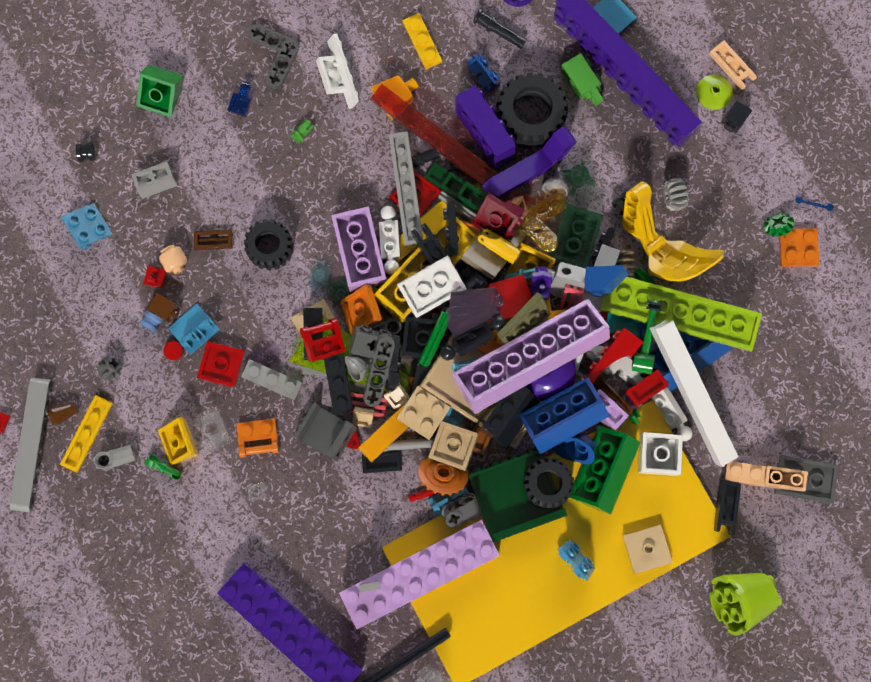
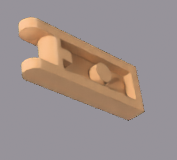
M722 41L710 51L709 55L741 90L746 87L742 82L743 79L748 76L754 81L757 78L754 72L725 41Z

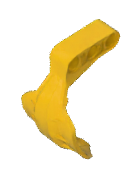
M639 182L626 192L622 224L625 231L641 241L649 257L648 270L652 275L668 281H685L700 275L723 259L724 250L702 249L684 241H667L663 236L658 235L655 232L650 204L652 191L646 182Z

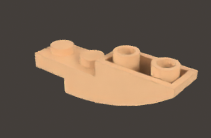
M731 461L727 463L725 480L753 486L805 492L808 472Z

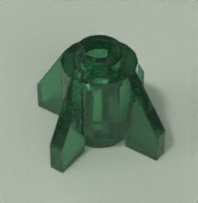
M583 160L580 165H575L572 169L560 171L566 175L570 185L573 186L570 194L571 197H574L577 188H581L585 184L593 187L596 185V181L589 175L588 169L584 166L585 161Z

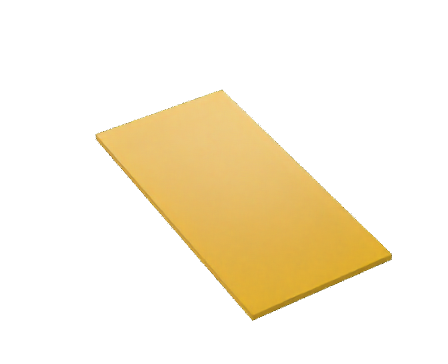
M654 399L637 408L642 416L641 418L637 417L638 424H633L627 417L615 430L628 434L638 441L640 434L643 432L673 434L661 411L656 406ZM596 431L587 436L593 440ZM638 448L611 514L568 498L562 504L567 516L494 542L500 556L411 601L429 638L444 628H447L450 632L451 637L435 647V650L452 682H470L731 537L724 525H721L719 532L714 531L716 508L683 450L681 475L669 476L638 473ZM556 453L547 457L558 459L567 465V468L572 472V477H574V486L582 464L561 458ZM550 472L558 491L560 486L559 479L553 472ZM482 513L476 519L469 520L457 527L448 526L445 518L440 515L383 546L382 549L391 566L480 520H482L486 530L487 527ZM661 525L673 563L634 574L623 535ZM568 539L571 542H575L580 547V552L594 564L595 570L587 581L578 578L573 572L575 567L571 569L572 564H566L569 560L564 561L558 555L557 549L564 545Z

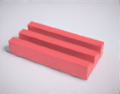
M566 283L559 310H566L563 307L568 293L572 294L567 309L572 307L575 295H579L576 305L581 303L585 288L578 290L577 286L571 288L570 284Z
M351 393L352 400L353 397L364 399L363 394ZM386 398L381 399L383 406L377 405L374 407H370L364 402L352 401L353 405L382 410L381 413L374 412V417H385Z

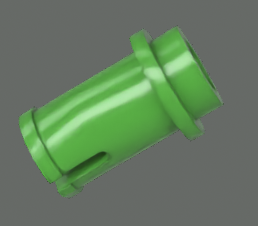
M305 119L296 131H292L291 138L298 144L303 142L305 136L314 128L313 124Z

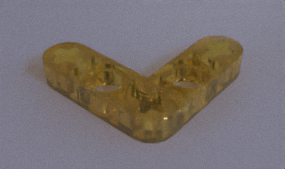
M555 193L528 209L529 213L519 226L544 251L555 250L558 246L556 234L543 222L566 208V197L563 194ZM540 210H547L544 214L538 213ZM536 229L543 230L541 233L533 232Z

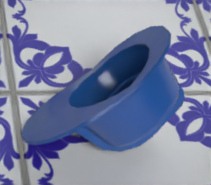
M578 433L552 449L561 458L588 465L595 459L594 449L597 443L586 434Z

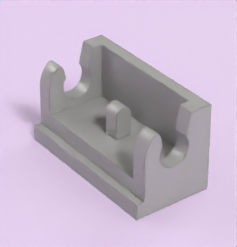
M167 161L131 174L136 190L142 199L177 186Z

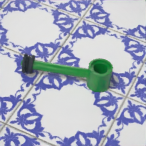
M658 300L647 301L649 306H646V309H650L642 351L635 352L632 371L646 374L652 373L655 355L649 354L653 336L650 327L655 326L657 312L662 311L660 308H662L663 303L658 302Z

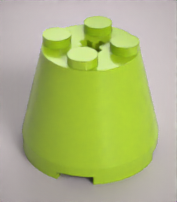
M764 573L728 574L718 576L711 581L713 592H710L709 595L712 609L718 621H723L728 627V632L732 635L737 636L748 632L782 604V600L775 587V579L772 575Z

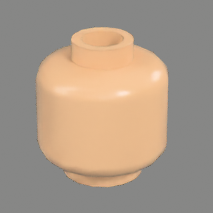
M170 245L160 251L159 260L166 272L178 274L185 270L184 266L187 264V258L180 247Z

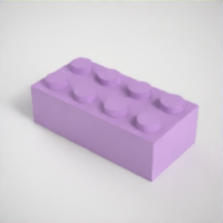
M369 206L331 215L350 293L355 292L365 284L371 285L372 288L383 285L387 280Z

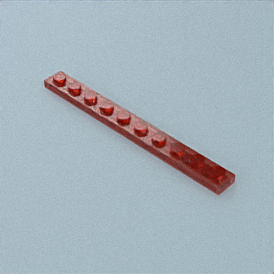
M383 84L380 85L370 98L378 107L483 186L486 181L499 174ZM518 188L500 200L523 196L527 206L532 198Z

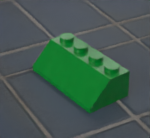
M598 426L593 441L597 443L594 449L595 459L591 464H582L570 498L596 510L611 514L641 442L628 434Z

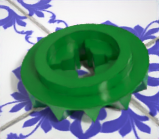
M782 212L779 215L773 214V217H767V221L763 223L764 231L774 237L790 233L795 226L793 217H790L788 213L783 215Z

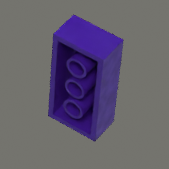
M474 85L456 96L455 112L478 147L484 149L486 152L484 156L489 160L494 171L514 160L516 140L507 133L504 122L501 119L498 120L493 106L487 104L482 90H478Z

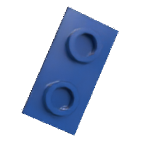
M474 53L475 59L471 58L467 61L468 68L475 77L480 73L482 74L477 80L484 90L487 89L490 92L494 89V84L500 85L498 82L499 76L494 70L490 71L487 66L489 63L483 55L480 56Z

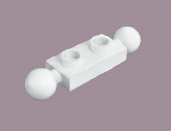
M385 206L381 210V217L385 221L379 222L381 259L387 260L384 265L385 272L393 275L399 269V264L395 259H401L398 220L392 221L396 215L395 209L391 206Z
M667 387L654 395L652 399H654L656 406L661 411L670 429L677 428V435H683V441H688L692 437V430L688 426H684L683 423L688 420Z

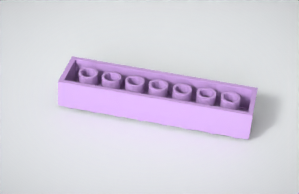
M586 299L452 373L455 386L473 413L476 414L609 340V325L592 303Z
M482 520L339 594L356 629H359L500 555ZM379 581L380 589L359 592L358 585L361 583Z

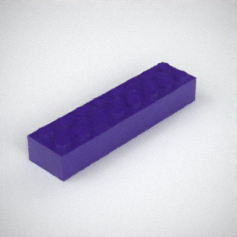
M243 563L217 592L220 597L314 682H353L363 670L353 658L248 563Z

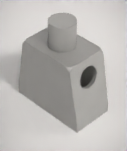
M563 262L559 263L555 271L547 268L548 273H552L553 276L550 289L551 294L562 299L566 284H570L571 288L577 286L578 290L585 288L586 268ZM572 293L567 294L565 301L569 302ZM575 295L573 305H575L579 295Z

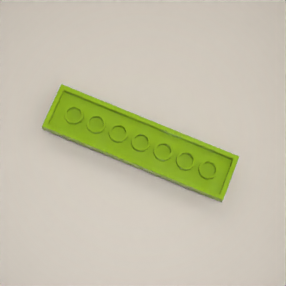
M626 277L610 294H604L600 311L647 323L650 309H646V306H649L647 301L658 300V302L663 303V306L660 308L662 311L657 312L655 326L665 320L669 322L674 321L680 333L750 352L753 351L762 313L629 277Z

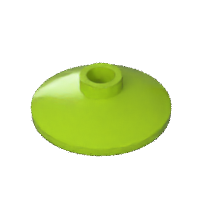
M712 74L703 77L696 87V96L704 107L711 110H719L730 103L733 89L726 78ZM713 88H717L719 92H714Z

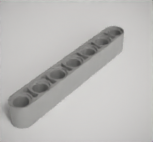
M32 377L29 382L10 498L11 511L29 513L33 511L31 507L36 495L35 482L38 481L39 476L38 463L41 462V445L44 442L46 432L44 431V426L48 419L47 407L50 404L52 394L50 388L53 385V380Z

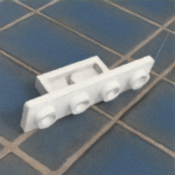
M333 34L327 41L331 56L318 57L316 63L326 94L344 93L348 108L351 109L359 102V95L355 90L353 77L347 66L348 62L342 50V43L338 35Z

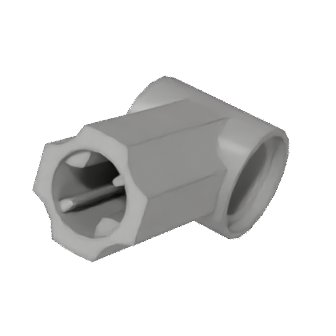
M131 444L107 452H100L94 459L95 465L105 471L136 461ZM108 456V465L102 466L101 459Z

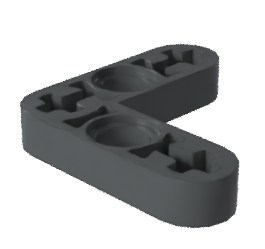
M254 24L248 30L249 38L257 44L278 52L266 77L269 87L278 89L283 85L298 54V43L293 38L262 25ZM257 30H260V34L265 36V41H263L264 39L260 35L254 37L253 31L257 32ZM277 37L279 42L276 45L269 44V39ZM291 44H293L295 49L290 50L288 57L286 56L288 51L286 46H290ZM286 60L288 65L285 68L278 67V62ZM276 69L281 72L278 75L279 82L272 84L271 78L276 77L277 72L274 71Z

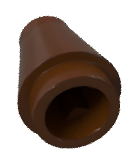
M73 402L51 407L47 413L52 425H59L78 413Z

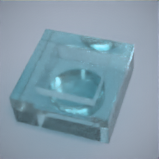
M312 265L308 284L327 288L331 269Z

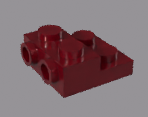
M489 193L475 216L472 225L481 231L488 229L506 240H512L517 232L514 229L515 226L519 227L525 219L522 215L525 210L509 200L504 203Z

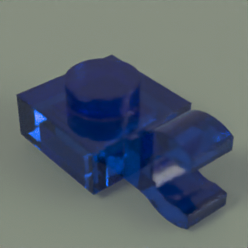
M242 82L239 94L233 93L227 109L228 112L243 117L247 116L252 101L248 97L251 90L250 84Z

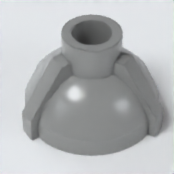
M556 172L554 177L548 178L543 183L542 191L551 195L550 191L555 189L558 195L554 197L567 198L569 188L565 181L566 175Z
M353 354L347 355L345 357V366L351 378L357 382L362 381L370 367V358Z

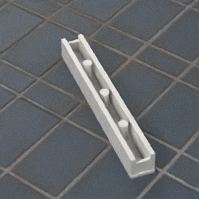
M665 320L654 327H650L652 335L716 465L724 467L725 464L738 458V455L674 321L669 322Z

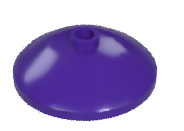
M574 360L567 362L551 371L548 376H542L525 387L540 401H545L574 385L576 379Z

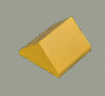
M521 243L519 248L522 251L514 264L510 265L507 274L517 272L520 269L529 270L536 267L551 269L556 259ZM528 280L527 284L531 285V280Z
M183 417L173 420L158 430L170 466L199 455L187 421Z

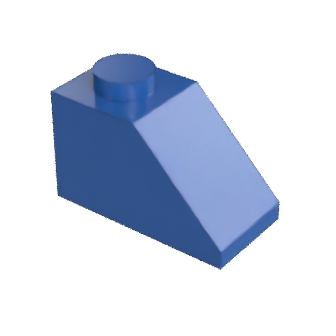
M624 265L586 267L585 290L593 297H602L603 294H610L629 275V270Z

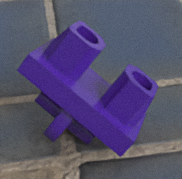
M536 267L535 272L532 274L530 287L532 296L538 292L543 296L544 300H549L553 278L552 273H548L547 267Z

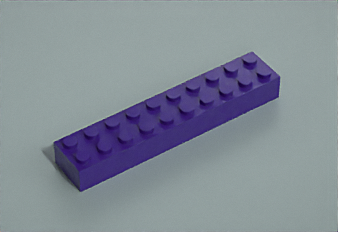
M557 0L554 11V19L560 26L563 24L567 29V34L572 39L576 38L580 42V48L585 52L588 51L592 55L591 58L594 63L600 64L604 68L605 74L617 81L618 88L630 95L631 102L635 105L638 104L642 108V113L647 118L651 117L653 119L655 127L660 132L664 131L668 135L667 138L672 145L680 147L696 133L702 121L587 0Z

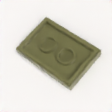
M537 292L497 333L503 345L541 325L550 316L551 313L543 296Z

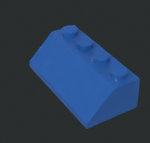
M679 333L698 373L733 349L732 346ZM658 347L650 353L655 355L652 371L659 370L669 384L667 387L671 392L678 386Z
M588 377L519 414L540 454L610 417L603 401Z

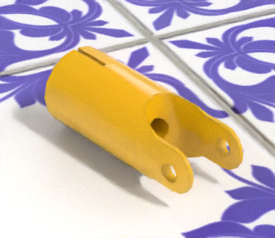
M485 229L483 235L478 237V241L511 264H514L522 251L488 229Z

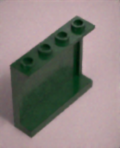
M536 447L526 450V455L519 456L518 453L509 456V461L501 463L500 460L490 463V468L484 470L482 467L471 470L472 474L468 475L493 543L567 516L562 504L554 508H541L534 505L531 500L529 501L528 496L524 493L523 480L525 472L536 461L545 459L543 453L540 454ZM549 471L541 473L537 479L539 491L545 495L556 493L557 490L551 473Z

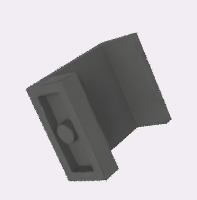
M313 403L306 410V417L303 422L299 423L296 427L294 437L338 462L357 427Z

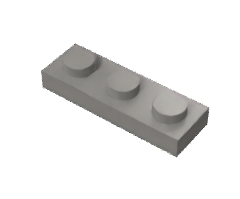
M250 359L241 378L292 400H295L302 384L298 380Z

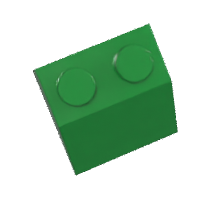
M148 65L140 72L136 106L172 117L182 91L184 76Z

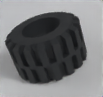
M264 219L263 223L255 222L256 226L249 227L250 232H246V240H244V249L249 259L255 266L257 265L260 269L266 268L271 271V268L279 269L278 266L280 265L285 266V262L291 259L290 255L294 251L293 240L288 229L282 223H276L272 219L270 222L267 219ZM266 236H275L280 241L278 249L271 254H263L258 250L260 240Z
M543 458L533 463L525 472L523 490L528 496L529 501L531 500L534 505L541 508H554L564 504L572 495L574 477H572V472L565 463L560 462L558 459ZM543 472H553L558 477L560 486L556 493L545 495L539 491L537 479Z

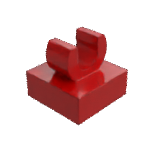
M147 266L143 284L163 289L167 272L162 268Z

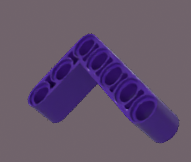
M563 126L551 136L541 150L492 177L482 187L487 194L490 193L496 198L501 199L551 170L552 166L556 163H561L577 143V140L568 128Z

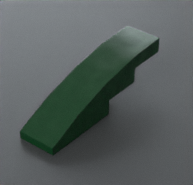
M436 162L424 177L442 191H446L477 213L487 194L451 171H447Z

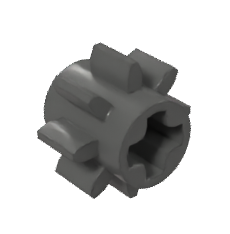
M108 356L106 359L102 358L98 362L99 367L97 371L101 378L111 381L113 378L117 379L121 375L119 371L122 367L116 358Z

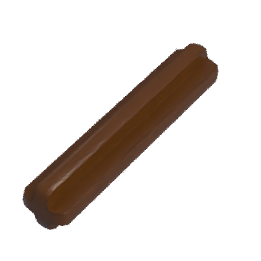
M599 375L593 385L598 390L601 389L630 416L633 413V408Z

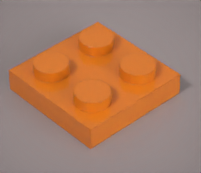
M817 228L793 229L790 233L779 236L780 267L820 265Z
M365 284L340 301L351 335L355 325L371 327L382 320L372 286L369 284Z

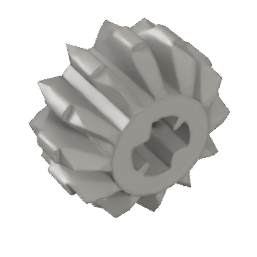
M674 178L666 181L662 190L666 207L670 211H678L687 207L689 193L684 180Z

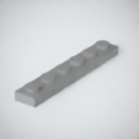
M408 131L389 134L404 244L405 246L417 245L411 231L416 229L422 240L423 234Z

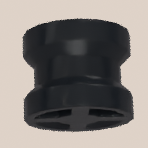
M88 142L86 145L76 144V156L79 163L85 160L95 161V150L92 142Z

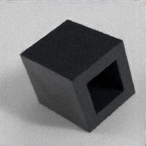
M737 100L721 123L724 124V128L727 131L737 133L752 110Z

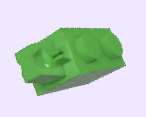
M580 53L562 64L561 72L580 100L584 98L587 100L591 99L593 104L598 106L603 101L600 94L602 91L600 88L601 79L590 68L589 60Z

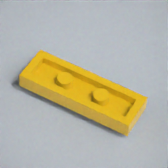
M417 13L402 20L425 70L442 63V59L420 14Z

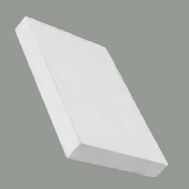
M448 255L397 284L416 318L467 290Z

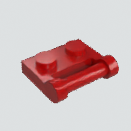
M336 318L329 319L328 322L313 327L300 328V336L304 341L309 362L346 352L339 322ZM329 329L332 330V335L312 340L311 335Z

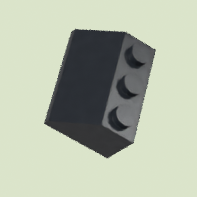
M524 386L490 405L475 427L507 449L524 425L519 414L536 406L539 401Z

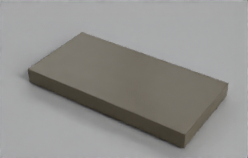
M523 223L519 227L515 226L514 229L517 230L512 240H507L516 247L520 246L531 231V228ZM478 237L461 258L491 280H494L507 263V260L478 241Z

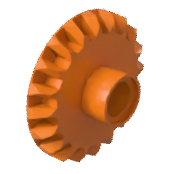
M429 456L421 461L418 468L419 480H421L422 486L427 487V491L432 490L434 494L438 492L442 496L444 494L451 496L452 493L458 494L467 485L469 478L467 469L464 471L430 459L428 458Z

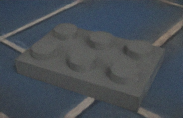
M779 455V468L808 472L806 491L775 488L774 494L834 504L839 465Z

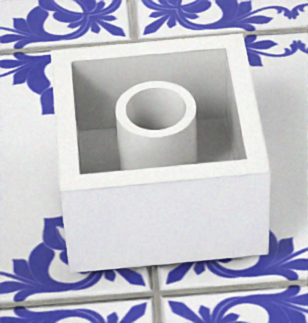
M641 433L639 438L641 443L639 445L638 473L669 476L681 475L683 435Z

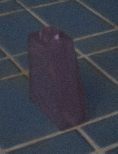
M495 287L451 292L447 327L454 336H458L499 315L501 306H503L502 295L499 294Z

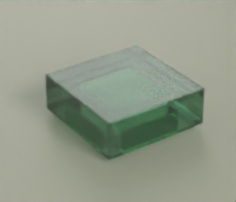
M346 279L328 284L333 303L340 302L350 295Z

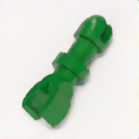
M150 454L144 463L150 468L159 469V472L162 474L170 475L169 477L174 480H179V476L182 475L181 471L169 467L166 462L162 463L153 454Z

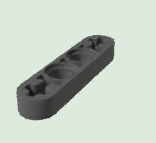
M387 333L379 335L376 340L363 392L364 401L370 407L377 406L381 402L395 347L393 337ZM385 340H388L390 344L386 345L385 353L383 352L382 343L385 342ZM379 357L386 358V363L382 366L376 364V360ZM380 375L382 380L379 383H373L371 381L372 377ZM372 388H374V393L376 397H373V399L370 400L368 396L372 395Z

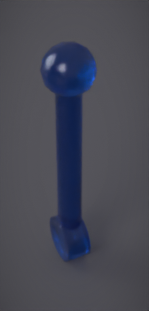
M800 196L795 199V202L798 204L805 203L825 208L827 211L834 209L832 204L824 205L802 199Z

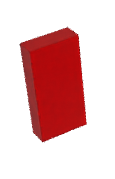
M656 370L625 393L637 408L665 389L669 384L659 370Z

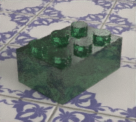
M567 203L550 253V257L556 259L554 264L559 265V263L563 262L586 268L604 215Z

